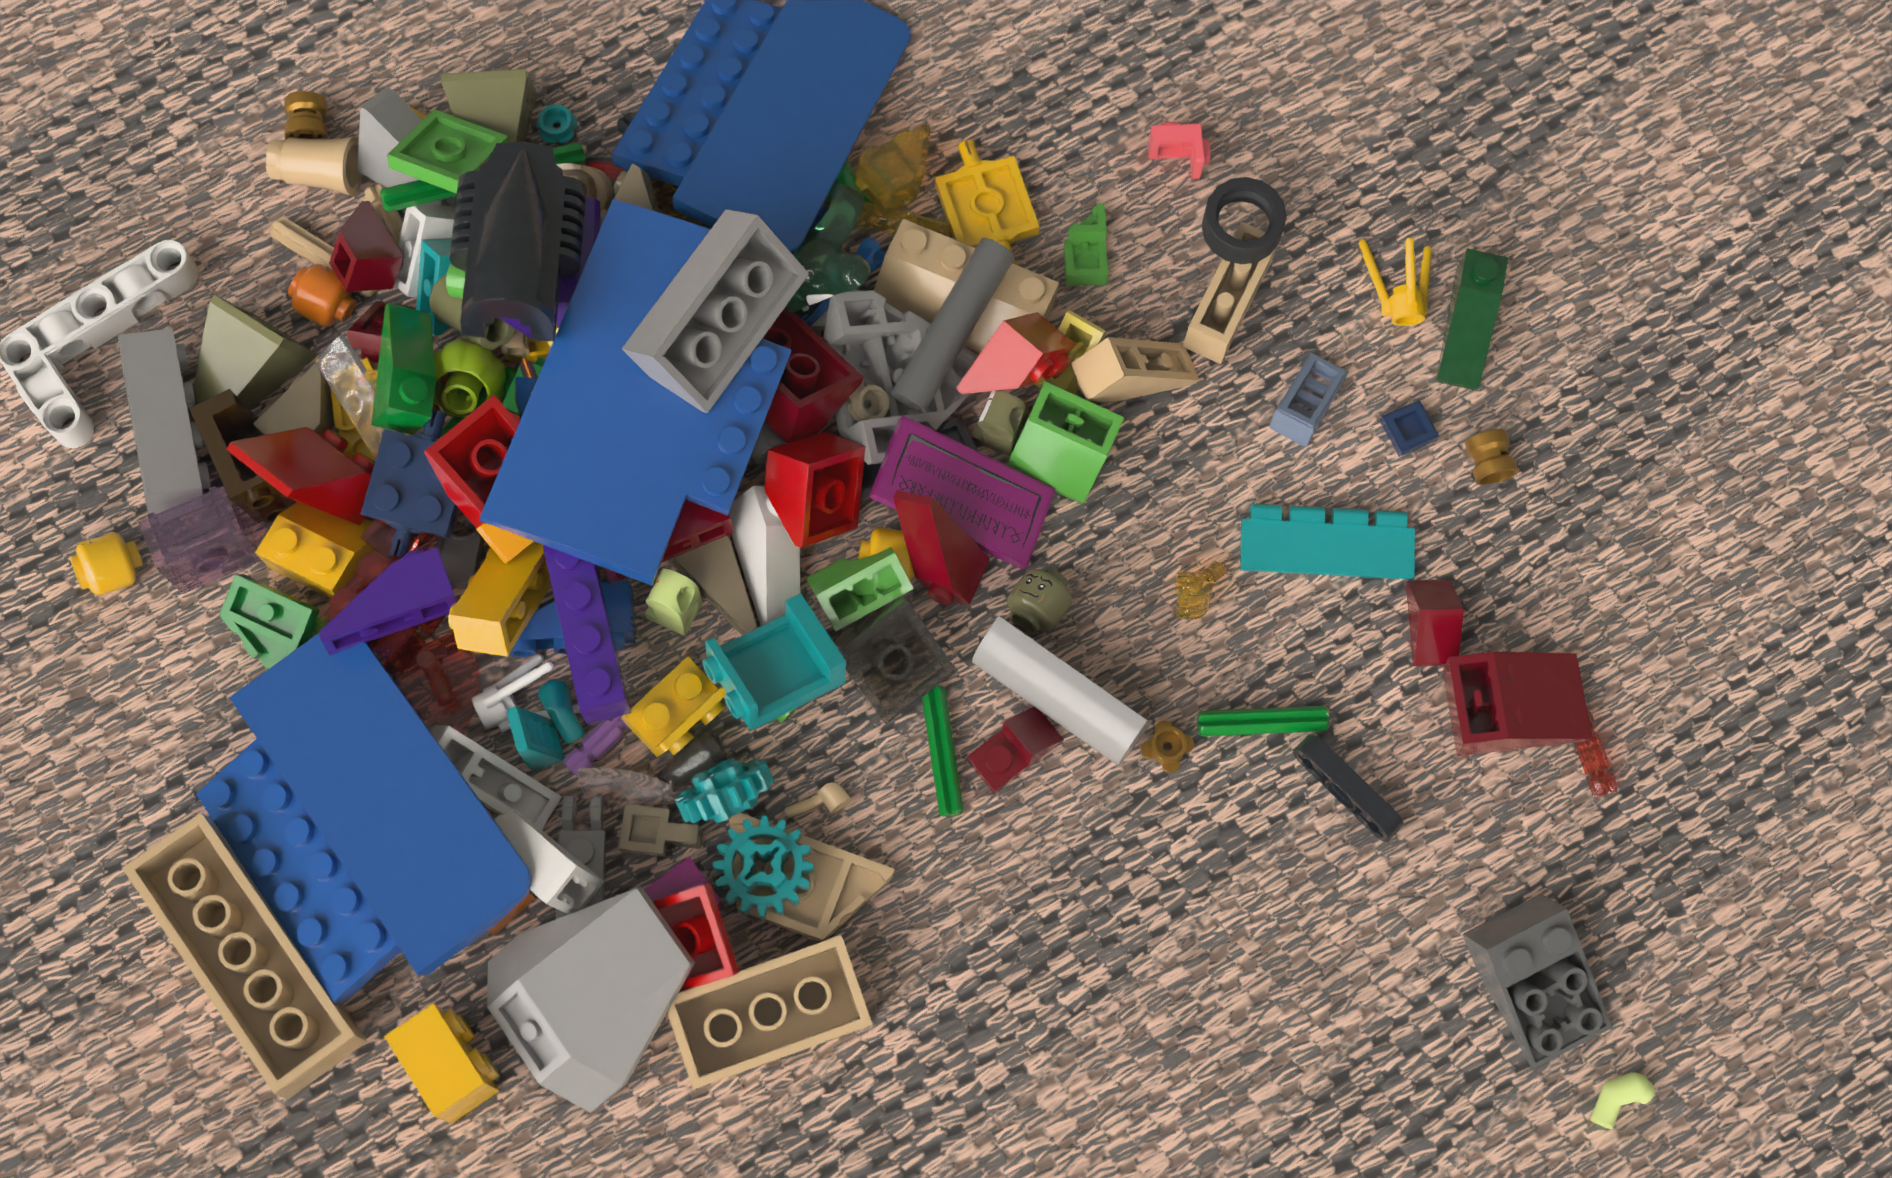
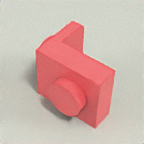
M1169 121L1157 126H1151L1147 144L1149 159L1190 157L1191 178L1200 179L1203 165L1210 163L1209 139H1202L1201 124H1180Z

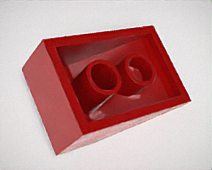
M302 427L233 441L226 449L287 498L359 526L367 517L360 514L375 461L358 451L353 455L346 449L350 443L330 429H327L322 434L309 427Z

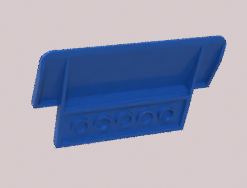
M705 0L613 151V166L629 170L631 165L634 164L647 172L650 178L678 186L672 197L673 209L711 228L726 209L758 215L792 253L800 248L906 50L910 42L909 27L900 18L863 0H787L783 8L758 0Z
M318 633L229 697L256 739L197 792L196 795L333 1003L344 1004L400 952L403 953L417 975L428 976L497 924L529 893L532 876L528 866L367 642H362L329 655Z

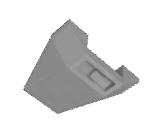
M638 887L515 936L488 961L487 1008L541 1086L592 1113L627 1084L695 962L643 888Z

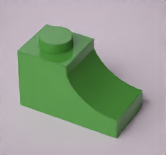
M891 547L861 559L846 560L844 557L806 578L835 632L914 589Z

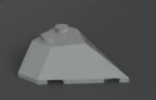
M873 290L834 293L830 297L823 340L864 376L861 385L865 386L867 383L875 384L881 387L889 398V409L883 418L856 421L851 417L848 410V404L851 400L848 398L835 413L838 431L844 439L866 446L864 461L868 465L882 463L899 418L906 416L936 431L971 394H961L956 387L979 355L965 348L964 344L925 413L917 412L895 399L891 395V391L931 323L910 311L903 313L885 303L886 298ZM865 400L864 406L869 408V402Z

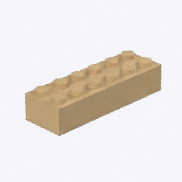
M199 813L122 867L275 1095L290 1099L368 1042L344 1006L331 1001L214 821L205 814Z

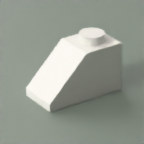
M425 203L406 208L398 247L401 249L404 257L403 267L398 272L394 285L407 297L417 296L421 240L452 238L454 206Z

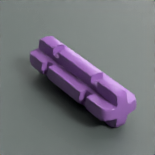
M622 716L602 720L580 742L582 747L579 750L574 748L566 756L564 763L573 774L579 778L584 777L586 773L583 769L593 768L592 762L595 759L600 761L624 736L622 731L624 729L630 730L621 719Z

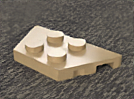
M738 813L729 819V825L731 829L741 834L745 831L743 820L748 818L753 827H759L761 820ZM786 829V834L789 835L792 831ZM802 835L797 846L809 845L812 852L802 860L814 864V872L803 874V878L810 882L811 887L809 891L797 889L796 894L800 904L796 906L788 900L783 903L784 915L779 916L775 908L770 907L767 910L765 919H760L757 907L753 906L747 915L823 942L893 878L895 869ZM769 838L753 840L756 845H770L774 841V839ZM737 854L733 864L735 880L744 868V861L739 854ZM792 854L783 866V873L789 881L793 876L795 867ZM760 859L754 863L757 870L755 875L761 871L767 875L773 872L771 866L772 859L767 863L762 862ZM757 889L752 895L764 897L774 895L775 893L771 889ZM741 900L736 902L738 912H741Z

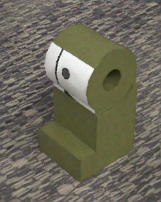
M998 390L992 391L972 434L973 442L1011 456L1026 422V404L1009 393Z

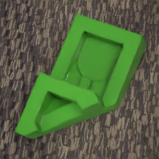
M1098 203L1093 207V212L1080 224L1076 222L1069 228L1068 239L1064 242L1065 286L1107 285L1108 283L1107 228L1104 203Z

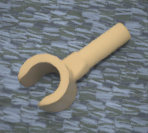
M828 783L811 798L786 807L785 812L788 818L817 808L824 803L830 813L833 814L848 805L851 799L842 786L837 783Z

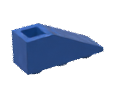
M617 581L612 584L610 582H601L617 651L623 650L625 644L636 643L634 591L630 581ZM555 601L534 612L510 652V656L530 657L536 655V650L554 649L555 653L567 654Z

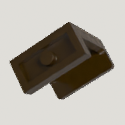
M231 389L189 408L227 494L235 504L259 524L261 522H274L280 513L297 503L295 500L287 498L261 476H256L252 469L226 450L233 441L261 435L253 425L258 417Z

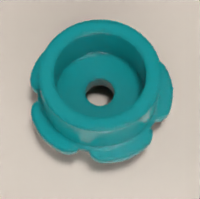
M559 104L545 107L540 112L536 123L537 129L540 130V137L550 144H554L556 141H559V143L570 141L574 136V129L578 125L576 116L565 106ZM556 123L561 124L560 128L558 129L554 128L553 126Z

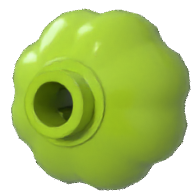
M454 340L447 343L444 348L434 352L436 381L433 403L439 407L441 412L447 413V416L453 418H466L475 409L481 389L484 386L488 395L485 401L495 395L502 403L506 369L500 358L495 356L491 349L484 348L479 343ZM449 373L445 387L443 389V386L441 385V377Z

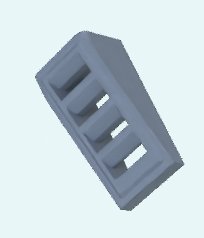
M1310 353L1275 410L1269 426L1270 429L1306 447L1327 413L1349 371ZM1312 372L1332 384L1329 387L1308 375ZM1302 386L1323 396V399L1301 389ZM1294 400H1296V401H1298V402L1304 404L1305 406H1307V407H1309V408L1315 410V412L1312 413V412H1310V411H1308V410H1306V409H1304V408H1302V407H1300V406L1294 404V403H1293Z

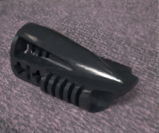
M530 142L496 143L489 160L480 166L479 171H468L463 173L458 179L449 260L456 268L466 271L460 318L462 337L486 338L488 325L493 324L495 318L519 319L520 326H530L531 340L555 342L561 277L575 275L579 272L581 266L582 231L584 228L587 189L581 180L563 175V170L556 165L551 146Z

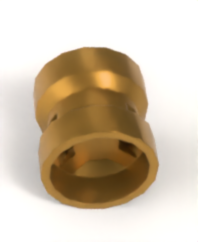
M296 91L288 94L284 100V112L289 117L284 126L285 139L290 137L328 139L327 126L323 122V118L327 115L326 98L312 91Z
M1494 429L1485 431L1465 441L1467 454L1476 463L1473 474L1477 485L1482 486L1503 482L1514 477L1519 472L1515 459L1508 455L1507 449L1510 446V441L1506 430Z

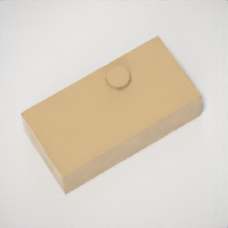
M842 935L739 971L740 973L678 993L667 1012L693 1090L873 1025Z

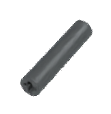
M988 238L980 240L892 389L891 395L895 399L917 412L925 413L1013 263L1015 256L1010 250L994 240Z

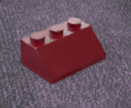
M787 305L762 338L792 350L764 422L786 443L806 438L822 430L861 385L864 376Z

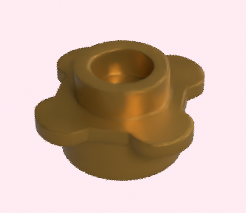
M1160 721L1155 725V733L1150 741L1143 742L1141 753L1144 758L1154 759L1161 764L1164 772L1175 773L1179 770L1180 760L1185 753H1190L1193 750L1194 741L1191 736L1184 735L1181 730L1173 727L1169 721ZM1169 743L1172 749L1166 751L1163 745Z

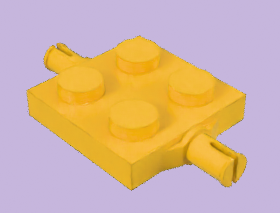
M967 140V146L965 141L961 142L958 145V150L960 151L964 166L953 173L935 177V187L953 239L976 248L982 238H988L1000 243L1012 252L1010 245L1015 241L1039 235L1040 226L1015 156L996 161H981L973 140Z

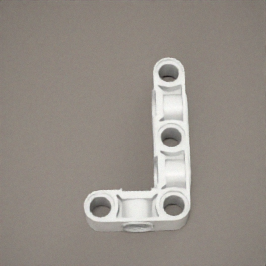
M164 240L153 245L47 309L38 317L11 332L1 340L0 361L16 384L17 391L32 412L38 417L41 424L63 446L68 448L83 446L91 439L94 433L93 422L81 405V399L61 376L63 374L61 370L65 368L63 364L90 347L96 349L138 323L137 318L165 301L169 304L171 299L195 284L198 278V268L189 253L179 242ZM180 262L178 267L167 271L172 264ZM106 307L101 315L93 317L96 311ZM31 353L26 361L19 363L24 355ZM75 418L69 427L61 429L66 420Z

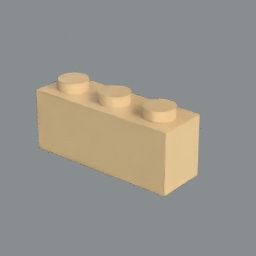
M1241 222L1234 238L1254 240L1262 237L1266 232ZM1276 248L1269 256L1257 263L1237 264L1222 259L1188 327L1183 344L1184 348L1222 364L1273 260Z

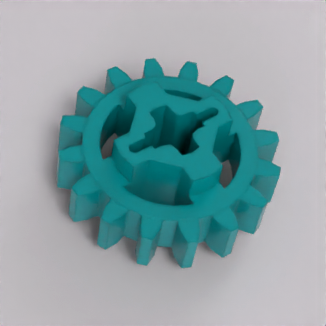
M733 758L722 761L717 766L695 775L692 778L693 788L682 791L681 796L675 800L685 823L688 821L695 823L702 818L704 821L714 819L715 823L729 820L732 816L755 806L758 803V793L768 790L770 788L769 785L775 781L765 759L760 761L754 759L745 763V761L735 762Z
M762 816L759 827H753L747 818L743 820L745 831L741 834L731 828L727 831L732 841L730 845H717L718 852L725 858L724 860L713 862L714 871L724 873V876L716 880L715 883L718 890L731 889L725 897L729 905L738 900L742 901L740 911L743 915H747L752 906L757 907L760 919H765L767 910L770 907H774L779 916L784 915L783 903L788 900L790 903L798 906L800 900L796 894L797 889L809 891L811 887L810 882L803 878V874L814 872V864L802 860L812 853L809 845L797 846L802 837L801 832L797 829L789 835L786 834L787 824L783 819L774 828L770 827L767 816ZM761 838L774 839L770 845H756L753 840ZM737 854H739L744 861V868L735 880L733 864ZM792 854L795 867L793 876L789 881L783 873V866ZM759 859L764 863L772 859L771 866L773 872L767 875L761 871L755 875L757 870L754 863ZM757 889H771L775 893L774 895L764 897L752 895Z

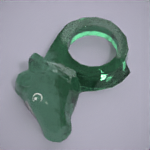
M837 179L824 202L831 201L828 211L822 220L808 232L800 248L791 253L809 275L785 306V311L789 313H794L834 295L854 291L869 277V264L860 255L849 254L843 248L844 242L861 215L864 203L863 193L860 190L841 184Z

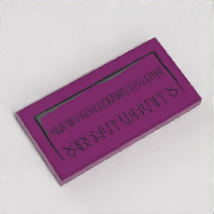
M903 416L898 419L869 497L895 510L896 506L893 497L897 490L932 497L982 551L1015 567L1024 569L1029 565L1055 489Z

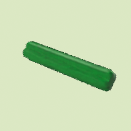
M929 686L922 690V702L939 814L943 817L956 816L962 813L963 803L946 690L944 686Z
M1325 706L1200 711L1197 715V730L1202 737L1321 732L1329 727V713Z

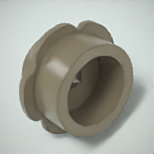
M867 383L865 386L860 385L849 397L851 402L848 404V410L851 417L856 421L883 418L888 412V395L881 387L875 384ZM865 400L869 402V408L864 406Z

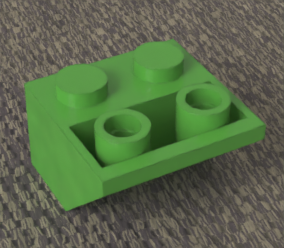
M1045 381L1006 466L1054 488L1055 492L1084 504L1107 458L1124 417Z

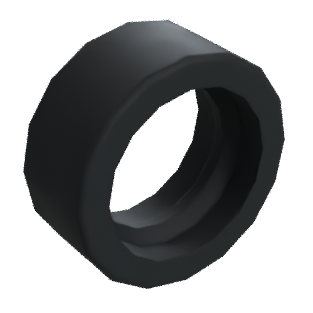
M1233 178L1217 186L1209 196L1201 224L1203 237L1211 251L1225 261L1237 264L1257 263L1269 256L1279 244L1287 215L1284 201L1273 187L1262 180L1254 178ZM1242 201L1254 204L1263 210L1268 217V230L1262 237L1254 240L1234 238L1226 233L1219 224L1218 218L1221 209L1233 202Z

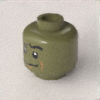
M1051 568L1046 569V571L1040 569L1028 570L1007 597V605L1010 610L1008 615L1011 621L1021 630L1031 635H1036L1038 632H1051L1072 605V595L1067 588V579L1061 573Z

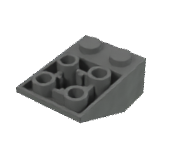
M1539 894L1463 933L1476 970L1532 1069L1612 1028L1571 917L1564 906Z

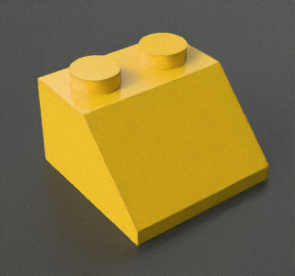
M297 502L277 516L255 553L268 568L345 605L378 550L368 539L379 531L382 526L366 518L359 526Z

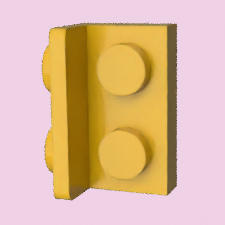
M687 656L631 708L630 714L623 715L621 719L656 757L667 750L675 755L693 738L688 731L699 720L707 725L725 708L720 700L727 693L723 687L718 689L691 658Z

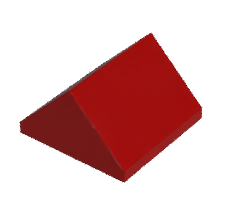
M705 882L652 901L695 962L679 992L740 973L710 882Z

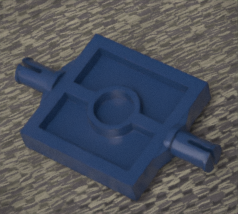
M432 409V417L425 423L422 434L407 435L384 429L360 515L382 520L396 529L389 555L403 558L409 551L413 533H431L446 538L451 537L458 507L446 494L424 453L426 449L440 439L447 413Z

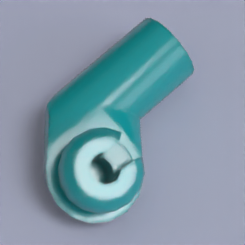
M551 679L542 684L538 691L539 700L566 743L577 740L585 731L573 712L569 687L558 679Z

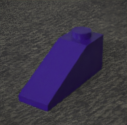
M426 548L415 549L406 553L403 559L393 562L318 633L328 654L332 655L362 642H370L449 614L452 605L457 603L438 548L430 550Z

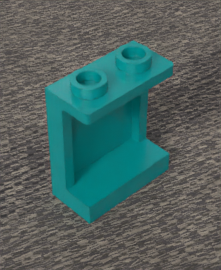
M801 593L785 600V615L722 646L718 644L714 637L705 641L706 658L702 660L705 672L713 684L720 682L727 693L724 695L731 714L735 719L742 717L750 731L845 684L846 660Z

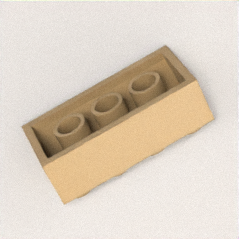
M903 219L885 254L874 291L886 298L885 303L901 312L906 313L910 311L932 323L976 248ZM1012 263L967 339L965 348L980 355L1003 320L1036 312L1048 320L1056 303L1059 282Z

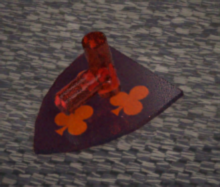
M453 631L383 664L423 720L434 726H450L461 734H465L475 713L472 697L478 695L480 690L479 664L475 651L457 648Z

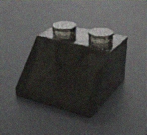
M898 597L867 614L832 640L846 660V677L885 724L889 723L957 671L909 602L902 597Z

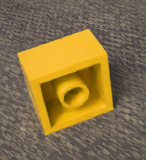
M433 1003L384 1036L431 1113L438 1119L453 1124L500 1091L493 1081L500 1076L496 1067L485 1052L481 1054L477 1048H472L469 1041L475 1035L462 1015H456L452 1008L445 1011Z

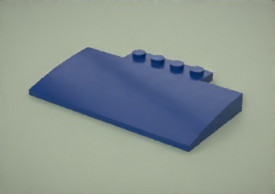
M615 199L612 200L559 326L555 342L552 343L483 508L480 521L652 586L686 500L728 516L792 350L761 339L708 413L700 411L650 378L622 350V347L711 229Z

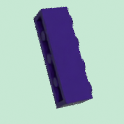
M543 545L578 705L587 724L630 714L631 709L598 566Z

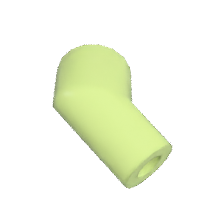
M1635 1072L1608 1080L1602 1087L1590 1120L1605 1128L1613 1129L1621 1106L1633 1102L1649 1103L1654 1097V1085L1645 1075Z

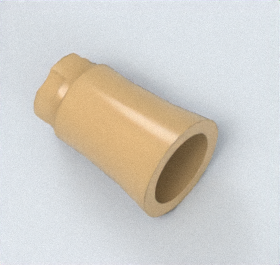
M290 137L286 140H271L266 151L267 174L270 179L283 180L287 184L312 186L355 196L359 192L363 176L362 173L357 171L359 139L357 137L338 139Z

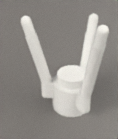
M538 654L497 683L483 689L482 693L472 697L475 710L485 728L489 729L498 724L502 733L511 729L506 712H508L507 709L517 706L512 694L551 671L554 667L553 663L546 662L540 667L533 669L544 660V656ZM578 704L572 705L574 714L581 713ZM546 710L533 712L551 719Z

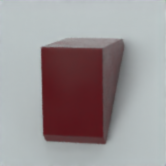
M1451 580L1406 581L1413 666H1445L1448 657L1459 656L1464 615L1461 601Z

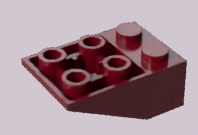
M1487 652L1448 657L1443 669V676L1457 756L1592 741L1577 653Z

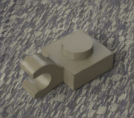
M625 804L618 849L625 853L666 857L668 844L701 849L703 831L699 830L700 826L671 823L673 813L670 809Z

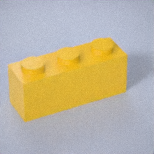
M535 541L532 542L506 564L491 547L489 548L486 559L477 573L470 577L468 587L458 602L452 605L449 612L448 622L450 628L453 629L458 649L508 657L551 586L542 544Z

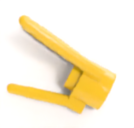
M1410 237L1406 239V284L1395 287L1393 295L1389 298L1366 240L1362 239L1359 241V247L1381 301L1382 316H1391L1392 324L1396 326L1416 325L1426 320L1425 315L1428 314L1427 296L1432 248L1430 246L1424 248L1418 289L1416 285L1414 240Z

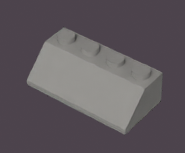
M726 209L622 347V350L650 378L700 411L708 413L809 273L758 215Z
M173 328L118 335L122 371L150 529L163 526L202 506V489L210 488L207 463H197L195 449L203 448L202 436L196 423H190L188 409L195 406L192 383H183L180 371L188 369L184 343L175 344Z

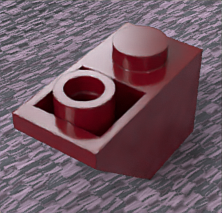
M361 201L340 229L329 264L346 292L393 289L398 272L403 267L404 257L401 249L392 239L384 221L378 216L370 201Z

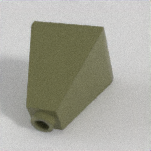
M526 69L441 74V83L453 116L507 135L508 143L526 142L537 99V91Z
M214 294L209 301L193 387L195 404L197 405L231 389L251 410L311 363L318 354L252 312Z

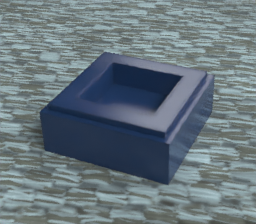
M1420 400L1385 414L1380 419L1399 457L1431 444L1439 438V434Z

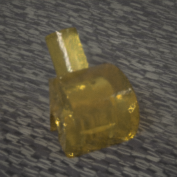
M1214 561L1203 571L1177 573L1175 594H1178L1176 604V616L1178 618L1195 620L1207 613L1213 585L1226 574L1222 564Z

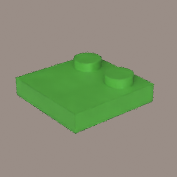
M434 109L387 154L388 167L457 194L459 177L468 171H479L480 166L489 160L496 143H508V136Z

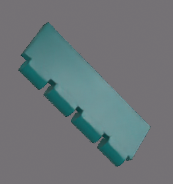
M1251 503L1249 519L1241 520L1240 571L1414 580L1415 528H1406L1407 512L1375 510L1374 526H1369L1367 509L1332 508L1331 523H1325V507L1289 505L1288 521H1281L1282 505Z

